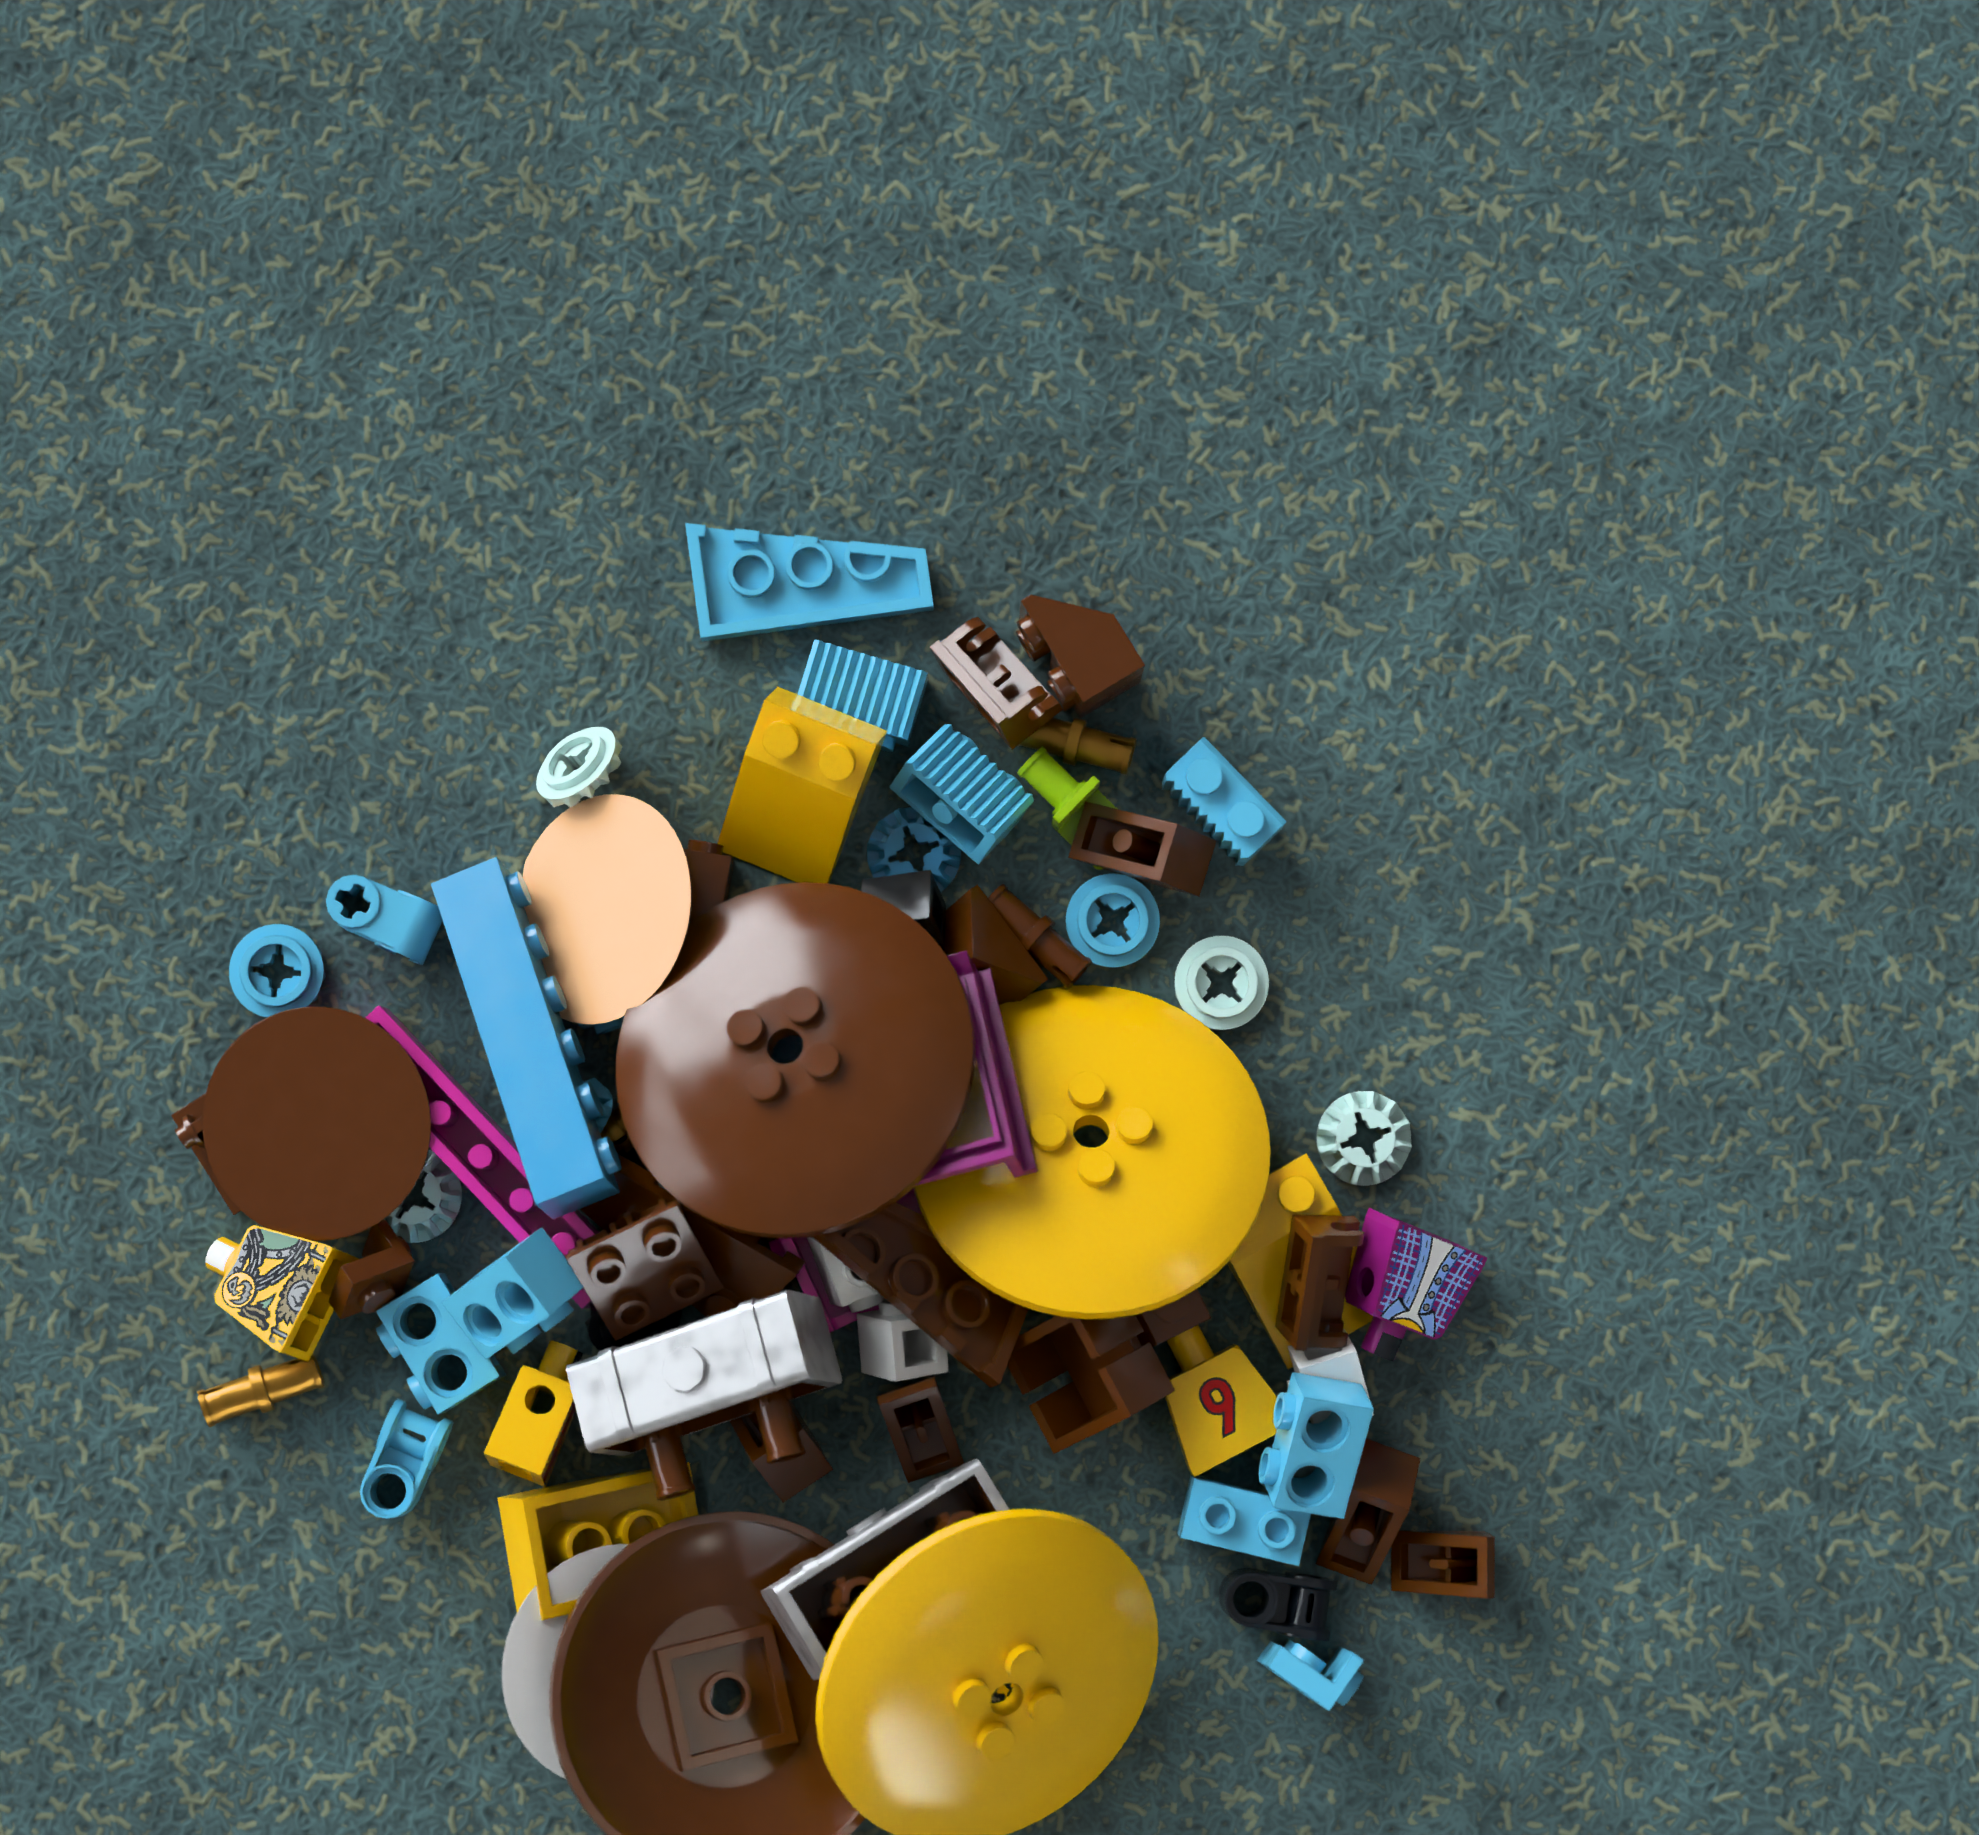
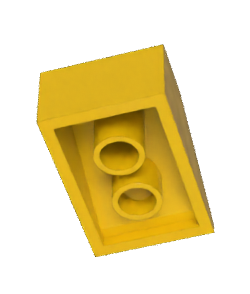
M777 687L763 702L744 753L717 844L723 845V852L797 883H829L887 730Z
M1307 1153L1269 1173L1264 1200L1256 1222L1244 1243L1227 1263L1287 1369L1293 1367L1288 1350L1290 1343L1275 1325L1292 1215L1342 1216ZM1353 1247L1348 1280L1350 1277L1357 1247ZM1345 1298L1341 1320L1344 1322L1343 1329L1349 1335L1371 1322L1373 1316L1347 1303Z
M687 1462L688 1468H689V1472H690V1475H691L690 1463ZM651 1468L556 1484L497 1497L516 1611L518 1612L528 1594L537 1586L541 1620L570 1614L577 1599L552 1605L547 1577L551 1570L584 1551L605 1545L630 1544L646 1533L663 1525L698 1515L695 1492L669 1500H657V1491Z

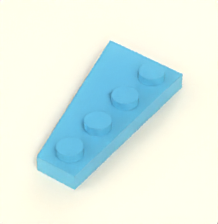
M685 523L702 642L934 610L927 555L924 548L859 541L847 543L820 540L818 537L782 536L764 534L756 530L738 528L726 530L708 528L706 525Z

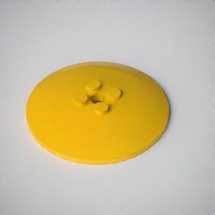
M1078 985L1072 986L1069 989L1065 987L1045 989L1033 992L1021 1001L1001 1004V1013L1038 1172L1015 1178L1005 1162L915 1186L913 1189L919 1208L929 1229L941 1247L960 1268L993 1293L1026 1308L1060 1317L1110 1319L1136 1315L1167 1305L1199 1288L1216 1275L1232 1259L1244 1243L1256 1222L1265 1196L1271 1154L1269 1128L1258 1091L1247 1070L1220 1037L1202 1022L1163 1000L1140 992L1117 987ZM977 1059L969 1101L960 1125L947 1149L994 1136ZM1093 1125L1101 1128L1106 1133L1108 1139L1099 1147L1088 1148L1076 1141L1074 1133L1083 1126Z
M1036 1509L1003 1510L960 1521L937 1531L896 1558L862 1592L847 1613L831 1643L819 1680L816 1699L818 1742L829 1773L848 1802L870 1822L893 1835H1007L1042 1820L1080 1794L1109 1765L1127 1741L1147 1702L1154 1680L1158 1658V1623L1153 1598L1144 1577L1124 1550L1101 1530L1085 1521L1066 1514ZM1014 1683L1012 1692L1006 1699L999 1703H991L993 1693L1000 1686Z

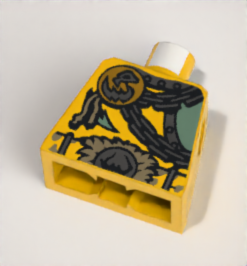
M252 1225L247 1229L240 1244L226 1237L218 1238L209 1248L205 1263L209 1270L223 1276L215 1293V1303L276 1351L309 1362L334 1312L328 1301L340 1267L359 1258L326 1244Z

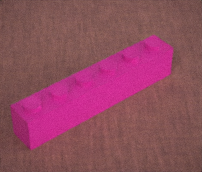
M378 1005L365 1017L383 1028L404 1048L420 1073L430 1106L431 1136L429 1147L519 1243L542 1227L565 1257L568 1254V1250L577 1247V1239L581 1237L586 1239L599 1233L579 1210L556 1219L550 1218L535 1204L516 1143L389 1009ZM584 1288L571 1297L582 1309L590 1308L592 1301Z

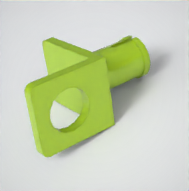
M1043 746L1017 772L1021 778L1023 777L1055 808L1052 812L1051 826L1071 846L1085 801L1118 809L1098 790L1100 781L1094 775L1087 782L1083 780L1079 783L1047 753ZM1093 866L1097 870H1102V868Z

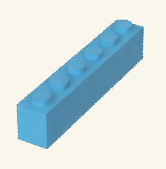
M494 857L431 883L535 1204L550 1218L556 1219L620 1193L614 1173L621 1170V1163L611 1139L608 1136L601 1137L596 1118L603 1116L602 1106L590 1082L583 1084L577 1065L585 1062L584 1053L573 1029L565 1030L560 1011L567 1009V1003L555 976L547 977L542 959L549 956V950L539 926L536 923L532 925L529 923L524 907L531 905L532 900L522 875L519 871L511 874L497 857Z

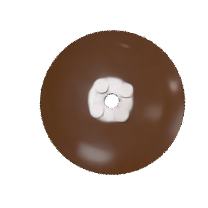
M800 882L759 888L733 897L713 907L688 924L681 951L662 985L642 1005L626 1010L619 1033L616 1053V1087L623 1122L632 1145L655 1179L680 1203L703 1218L728 1229L760 1237L799 1238L831 1233L860 1223L897 1202L927 1175L947 1149L960 1125L973 1085L976 1063V1036L973 1016L960 978L942 948L920 924L891 903L851 887L829 883ZM786 1036L802 1038L803 1050L795 1061L788 1064H780L774 1061L773 1050L779 1040Z
M742 1511L713 1512L677 1520L646 1533L617 1553L591 1579L570 1612L557 1644L551 1671L549 1708L553 1742L569 1787L583 1810L605 1835H851L866 1819L848 1802L832 1779L824 1762L818 1742L816 1726V1699L819 1680L811 1678L761 1594L763 1589L789 1574L792 1567L804 1560L814 1558L834 1545L832 1542L812 1530L786 1519ZM723 1678L734 1681L739 1687L741 1695L739 1705L729 1714H721L716 1711L710 1700L712 1687Z

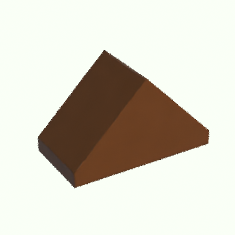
M978 884L946 909L944 953L948 956L967 951L978 971L990 968L1000 1005L1023 1000L1048 980Z
M935 1375L877 1396L879 1407L908 1483L964 1464Z
M1399 1530L1391 1545V1591L1485 1599L1495 1598V1536L1484 1531Z

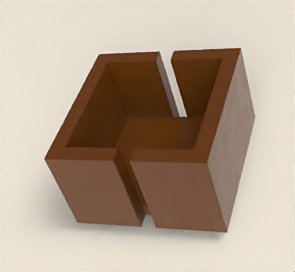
M1136 1315L1110 1319H1078L1054 1316L1018 1336L1007 1366L1022 1395L1066 1371L1069 1372L1073 1380L1029 1405L1053 1454L1133 1416L1175 1391L1150 1342L1143 1346L1139 1342L1136 1335L1144 1330Z

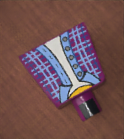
M1369 1208L1362 1227V1232H1364L1363 1245L1357 1246L1345 1298L1347 1303L1373 1316L1360 1347L1384 1359L1394 1361L1407 1330L1433 1340L1443 1336L1483 1269L1487 1257L1443 1237Z

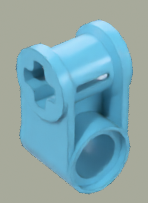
M354 874L343 876L335 881L327 893V911L339 926L348 932L374 942V945L392 954L398 953L410 958L409 961L419 965L424 964L443 921L437 905L410 893L393 890L368 878ZM359 890H364L363 898L370 904V908L366 913L356 911L352 919L347 918L349 911L341 904L345 895L355 897Z
M398 1398L395 1400L383 1423L377 1440L376 1450L361 1484V1500L368 1512L376 1517L390 1519L405 1516L415 1508L431 1471L434 1470L452 1430V1420L443 1418L438 1422L407 1409L405 1401ZM404 1428L425 1436L426 1441L404 1433ZM387 1474H395L400 1477L406 1487L404 1500L393 1509L382 1505L377 1498V1485L381 1478Z

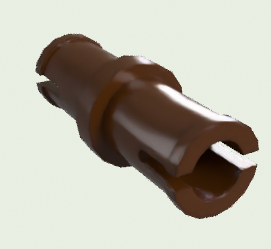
M1005 884L1000 885L988 897L1029 954L1063 983L1066 989L1071 988L1091 965L1092 960L1089 957H1085L1053 929L1055 922L1047 915H1044L1042 918L1039 917L1008 890Z

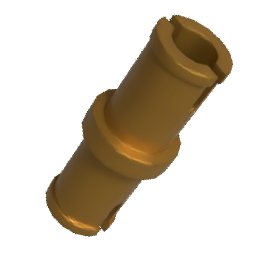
M1052 718L1020 743L1018 747L1024 746L1038 750L1043 746L1047 753L1062 756L1063 763L1075 766L1076 762L1080 761L1127 775L1137 739L1086 727L1087 721L1079 718H1074L1072 723Z
M313 1352L309 1362L295 1358L264 1370L261 1365L249 1368L248 1375L206 1390H199L197 1393L206 1423L209 1427H213L219 1422L260 1409L262 1413L275 1410L274 1403L317 1388H324L325 1384Z

